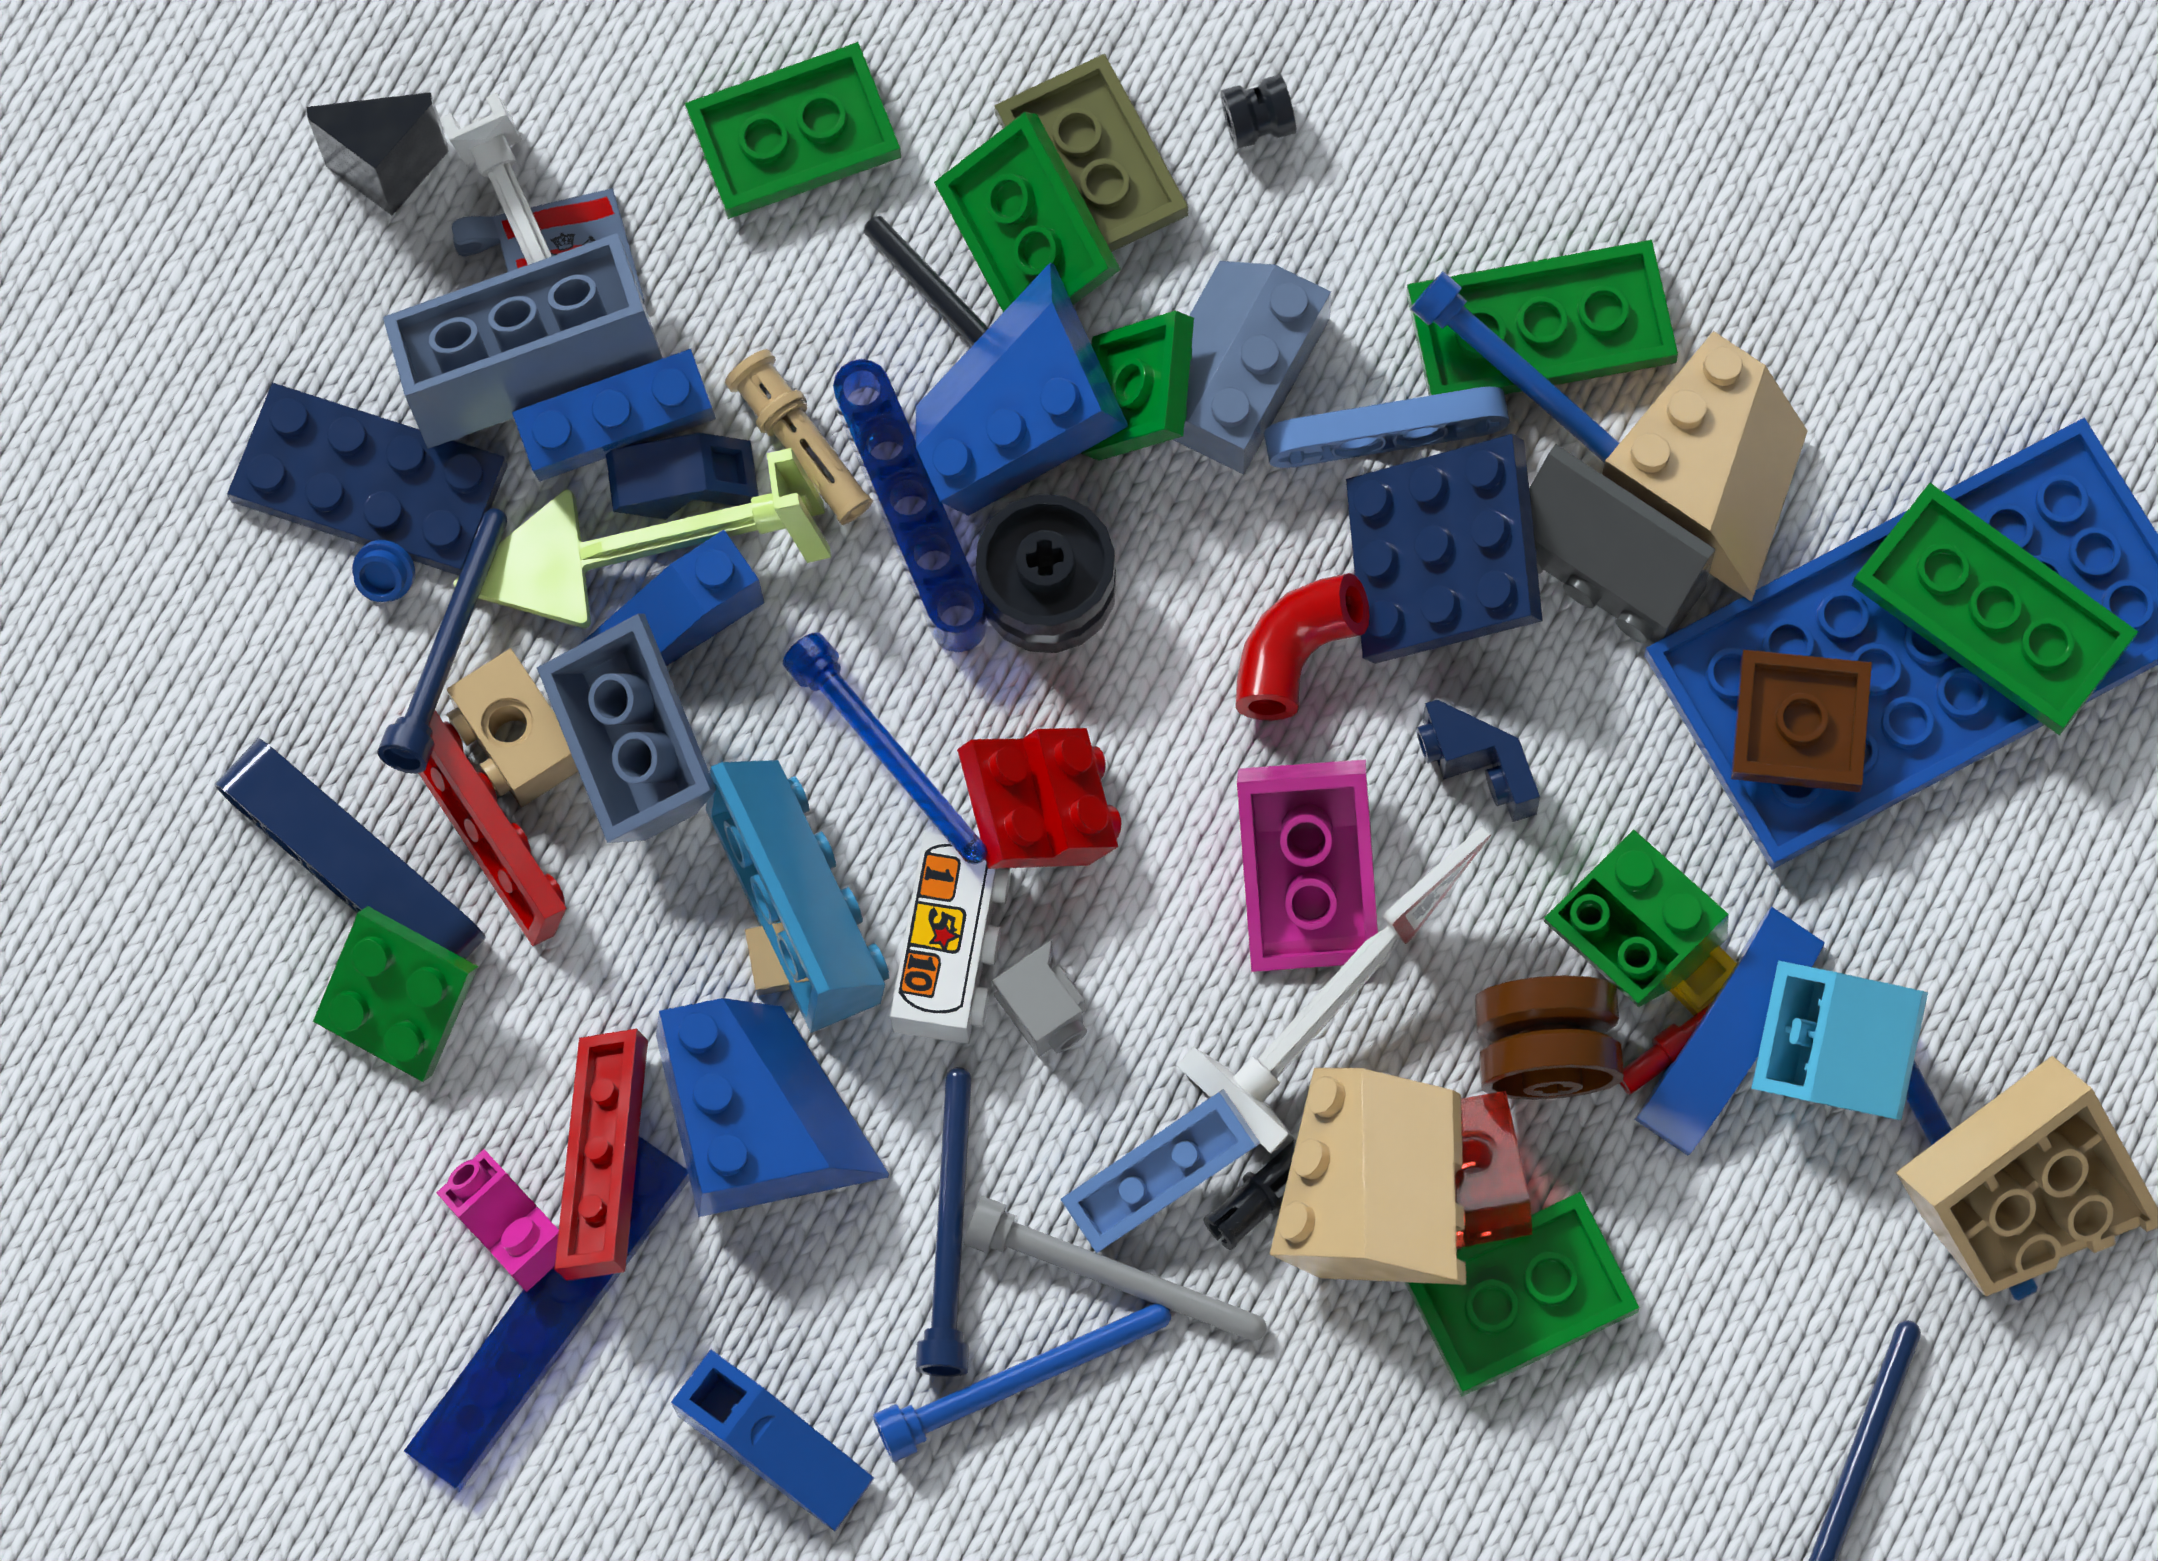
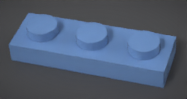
M1222 1089L1060 1200L1095 1252L1098 1253L1256 1147L1260 1142L1228 1094Z

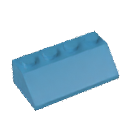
M779 760L722 762L710 768V775L716 791L706 802V812L759 925L763 926L790 983L789 988L810 1033L881 1004L885 988L884 981L889 979L887 964L878 946L875 943L867 946L857 925L863 922L857 900L850 888L846 887L840 890L831 872V869L836 867L832 848L823 832L813 834L804 815V813L810 810L809 803L797 777L793 776L787 779ZM782 922L785 930L776 935L772 924ZM806 977H808L809 981L795 983L794 979L796 981H799Z

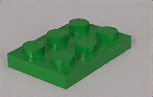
M859 42L685 103L688 118L727 219L902 158L899 143Z
M1022 113L934 181L1003 312L1049 263L1055 265L1073 305L1121 270L1037 114Z
M1581 1192L1458 1249L1457 1259L1466 1264V1285L1404 1282L1461 1397L1637 1314L1640 1308Z

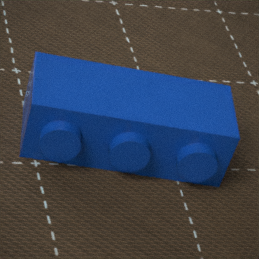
M691 349L512 412L531 468L539 482L606 458V454L613 449L653 442L716 419Z

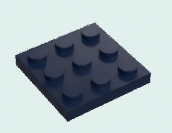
M1509 434L1346 479L1354 572L1365 589L1369 603L1370 618L1368 628L1364 634L1360 635L1363 659L1376 664L1543 621L1526 452L1523 439L1514 434Z

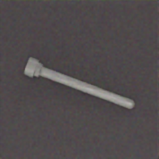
M981 1196L973 1213L963 1243L966 1246L987 1254L991 1248L1003 1252L1006 1246L1146 1301L1163 1305L1170 1310L1248 1340H1259L1266 1333V1322L1259 1315L1016 1223V1215L1005 1211L1006 1204Z

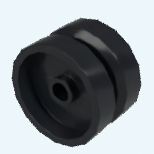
M1035 494L1009 503L989 520L978 541L975 569L979 598L987 621L1004 640L1029 652L1058 653L1084 644L1103 628L1115 603V550L1107 527L1089 507L1066 496ZM1044 572H1051V573H1053V574L1048 575V576L1040 575L1041 573H1044Z

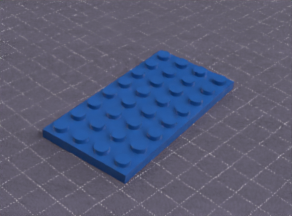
M2085 417L1943 491L2138 631L2134 641L2085 703L2158 665V534ZM1907 511L1755 590L1752 602L1743 596L1645 649L1644 656L1771 870L2044 726L2043 723L1852 586L1854 577ZM1743 650L1872 662L1863 782L1860 792L1731 779L1740 666Z

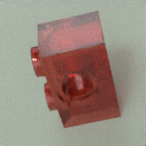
M1506 1091L1461 1098L1463 1167L1455 1174V1203L1464 1206V1230L1456 1232L1457 1248L1533 1235L1530 1197ZM1469 1168L1485 1169L1478 1173L1464 1172V1170Z

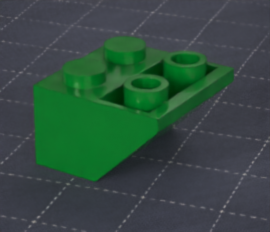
M1633 829L1544 917V922L1606 979L1617 986L1637 1007H1640L1677 987L1682 980L1686 981L1710 957V953L1727 940L1729 914Z

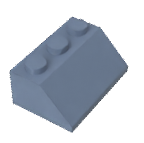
M1219 261L1189 315L1194 318L1186 404L1187 416L1184 436L1173 440L1244 475L1264 439L1265 429L1272 425L1330 320L1331 291L1274 264Z
M636 614L537 667L607 843L646 841L696 815L716 791L715 785L645 614Z

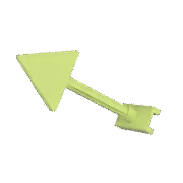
M791 448L767 453L772 493L752 497L751 503L587 542H581L576 498L570 490L566 489L500 542L478 599L580 628H587L591 624L585 576L587 571L701 544L722 530H725L728 536L731 537L757 530L760 534L787 529L807 563L831 558L830 546L812 516L825 513L824 502ZM459 577L454 580V587H456Z

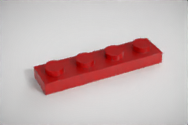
M435 710L429 724L433 732L431 738L435 746L426 770L419 773V775L531 945L535 946L555 935L567 909L563 892L551 875H544L532 857L530 844L524 831L516 823H510L497 804L496 792L488 777L482 772H476L463 753V743L455 727L447 721L443 722Z
M637 1028L579 1038L555 1270L566 1281L622 1273L626 1270L648 1040Z

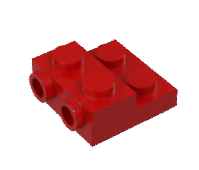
M1087 728L1036 729L1020 739H971L957 749L988 869L1087 866L1119 847L1117 838L1121 832V816L1116 807L1107 805L1101 783L1106 767L1105 757L1099 747L1091 745Z

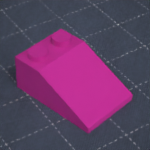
M1366 759L1239 768L1237 792L1251 972L1344 965L1366 940L1378 933Z

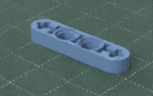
M1480 387L1288 419L1266 428L1264 438L1270 465L1277 468H1292L1489 435L1507 427L1510 423L1503 389L1498 387Z

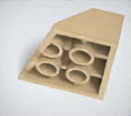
M1713 331L1605 460L1602 475L1713 547L1715 553L1709 574L1752 602L1808 430L1766 365Z
M2053 1056L2049 1057L1896 1172L1923 1220L1979 1291L1986 1297L2054 1270L2060 1258L2085 1248H2089L2093 1253L2114 1246L2116 1245L2115 1236L2137 1227L2143 1228L2146 1232L2158 1228V1207L2093 1089Z
M1314 1068L1269 1255L1321 1279L1466 1285V1264L1457 1259L1456 1232L1464 1230V1206L1455 1203V1174L1463 1167L1461 1094L1451 1089L1363 1068Z

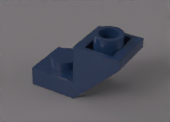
M698 432L613 449L606 454L613 512L666 520L692 500L739 506L751 503L752 497L759 496L750 440Z
M1440 700L1425 703L1424 725L1416 727V733L1427 764L1437 761L1443 780L1492 764L1493 768L1485 770V775L1495 805L1501 806L1506 804L1512 822L1537 815L1540 795L1519 738Z

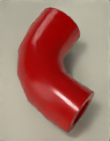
M1347 573L1322 578L1287 592L1261 615L1244 644L1238 670L1235 708L1240 714L1249 718L1267 721L1283 720L1292 717L1298 712L1301 671L1310 655L1323 644L1360 636L1366 632L1370 618L1369 603L1365 589L1356 575Z

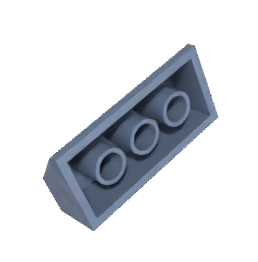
M619 233L383 317L405 398L428 449L514 419L513 411L663 359Z

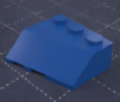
M1049 263L916 405V449L939 501L967 516L1128 427L1058 271L1052 263Z
M720 998L659 1011L656 1039L698 1217L889 1177L885 1166L782 1006Z

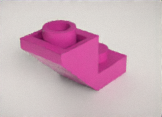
M485 1149L472 1160L460 1164L451 1173L448 1182L436 1192L526 1292L555 1267L559 1229Z

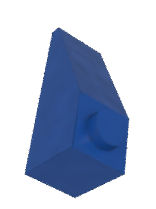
M722 530L666 567L580 644L636 614H645L664 663L668 666L764 604L759 579L726 531Z

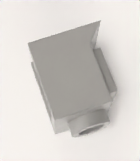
M1052 940L992 980V984L997 989L994 997L1038 1057L1051 1048L1055 1053H1061L1076 1044L1087 1033L1082 1019V1013L1085 1012L1083 997L1059 965L1052 968Z

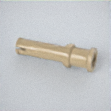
M765 349L750 355L728 374L725 385L731 392H739L758 417L756 426L761 433H766L768 436L775 435L785 449L791 448L815 489L835 513L841 525L852 522L867 511L872 505L873 500L863 491L838 457V454L805 412L808 407L805 396L799 390L792 391L773 366L776 360L771 351ZM761 384H763L765 388L768 390V392L771 394L770 399H768V397L760 388ZM794 425L797 430L795 433L792 431L790 426ZM809 446L835 479L833 484L808 452L807 448Z

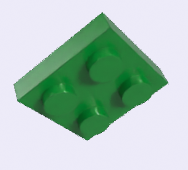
M1175 310L1092 336V348L1128 427L1083 451L1082 455L1101 461L1184 436L1189 371L1192 359L1193 317Z
M367 906L356 915L313 1022L424 1082L433 1075L479 966Z

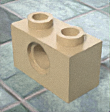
M511 648L446 689L455 708L447 713L446 716L466 746L477 741L488 760L480 764V767L500 797L510 791L522 808L578 772L555 713ZM520 721L527 725L524 734L516 741L501 742L495 739L497 730L506 722Z

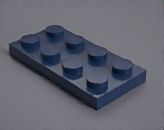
M272 382L227 495L232 503L362 545L376 540L396 543L407 551L413 561L460 576L482 517L493 505L508 464L504 456L454 440L428 449L420 430Z

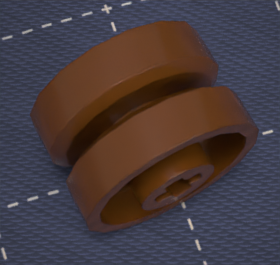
M1567 975L1532 977L1494 985L1476 994L1475 1014L1477 1033L1494 1042L1480 1051L1479 1065L1482 1091L1491 1096L1508 1099H1556L1595 1093L1609 1089L1622 1082L1624 1077L1622 1045L1619 1041L1604 1034L1615 1027L1619 1020L1617 986L1608 980L1589 976Z

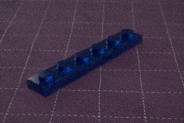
M640 1136L638 1139L626 1266L690 1180L685 1167ZM553 1267L529 1291L526 1292L523 1289L407 1445L404 1453L454 1490L460 1492L621 1273L566 1281Z

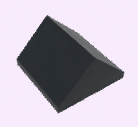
M431 92L307 107V118L326 167L391 216L448 153L447 140Z

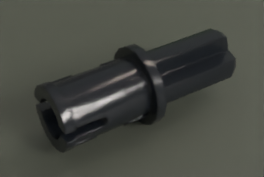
M1293 1140L1256 1174L1247 1172L1242 1179L1244 1185L1215 1211L1204 1217L1203 1221L1207 1229L1217 1241L1222 1236L1225 1237L1221 1241L1225 1248L1229 1250L1234 1249L1237 1243L1270 1213L1279 1215L1297 1140Z

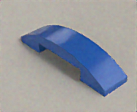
M1770 907L1737 957L1736 962L1738 963L1674 1063L1664 1071L1634 1120L1687 1156L1690 1155L1725 1107L1759 1055L1778 961L1813 967L1825 942L1775 908Z

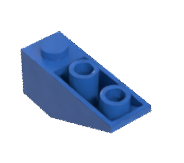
M713 1350L708 1352L671 1401L679 1418L833 1531L838 1529L875 1479L765 1388Z

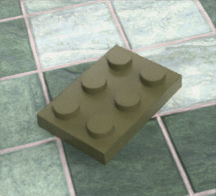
M1105 53L994 105L995 116L1002 129L1024 112L1039 116L1111 252L1188 216L1187 203Z

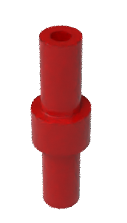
M1711 1004L1678 1027L1673 1023L1652 1038L1654 1046L1624 1067V1077L1619 1084L1627 1094H1633L1674 1063Z

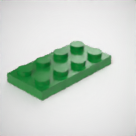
M1652 240L1449 276L1462 287L1459 294L1467 300L1464 307L1554 386L1677 363V346ZM1433 280L1407 284L1406 294L1409 308H1411ZM1410 310L1428 396L1480 387H1498L1503 389L1505 395L1522 392L1521 389L1448 325L1441 329L1435 322H1432L1428 326Z
M1932 483L1926 486L1857 573L1852 583V586L2059 736L2134 641L2138 633L2136 629Z

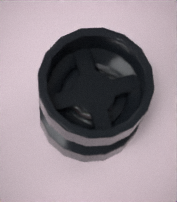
M1281 74L1262 79L1258 87L1245 89L1239 85L1220 90L1226 125L1235 149L1254 145L1260 136L1271 134L1276 138L1296 133V121L1291 99Z

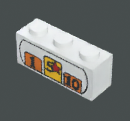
M924 831L890 1012L893 1032L969 1044L972 1025L984 1026L989 1002V988L980 987L983 965H995L1001 927L991 925L995 902L1006 904L1012 868L988 869L981 840Z

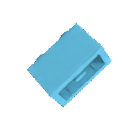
M1778 961L1751 1089L1902 1120L1928 992Z

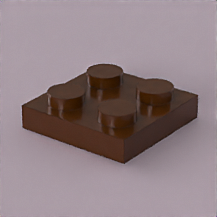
M1743 650L1740 666L1731 779L1860 792L1863 782L1872 662Z

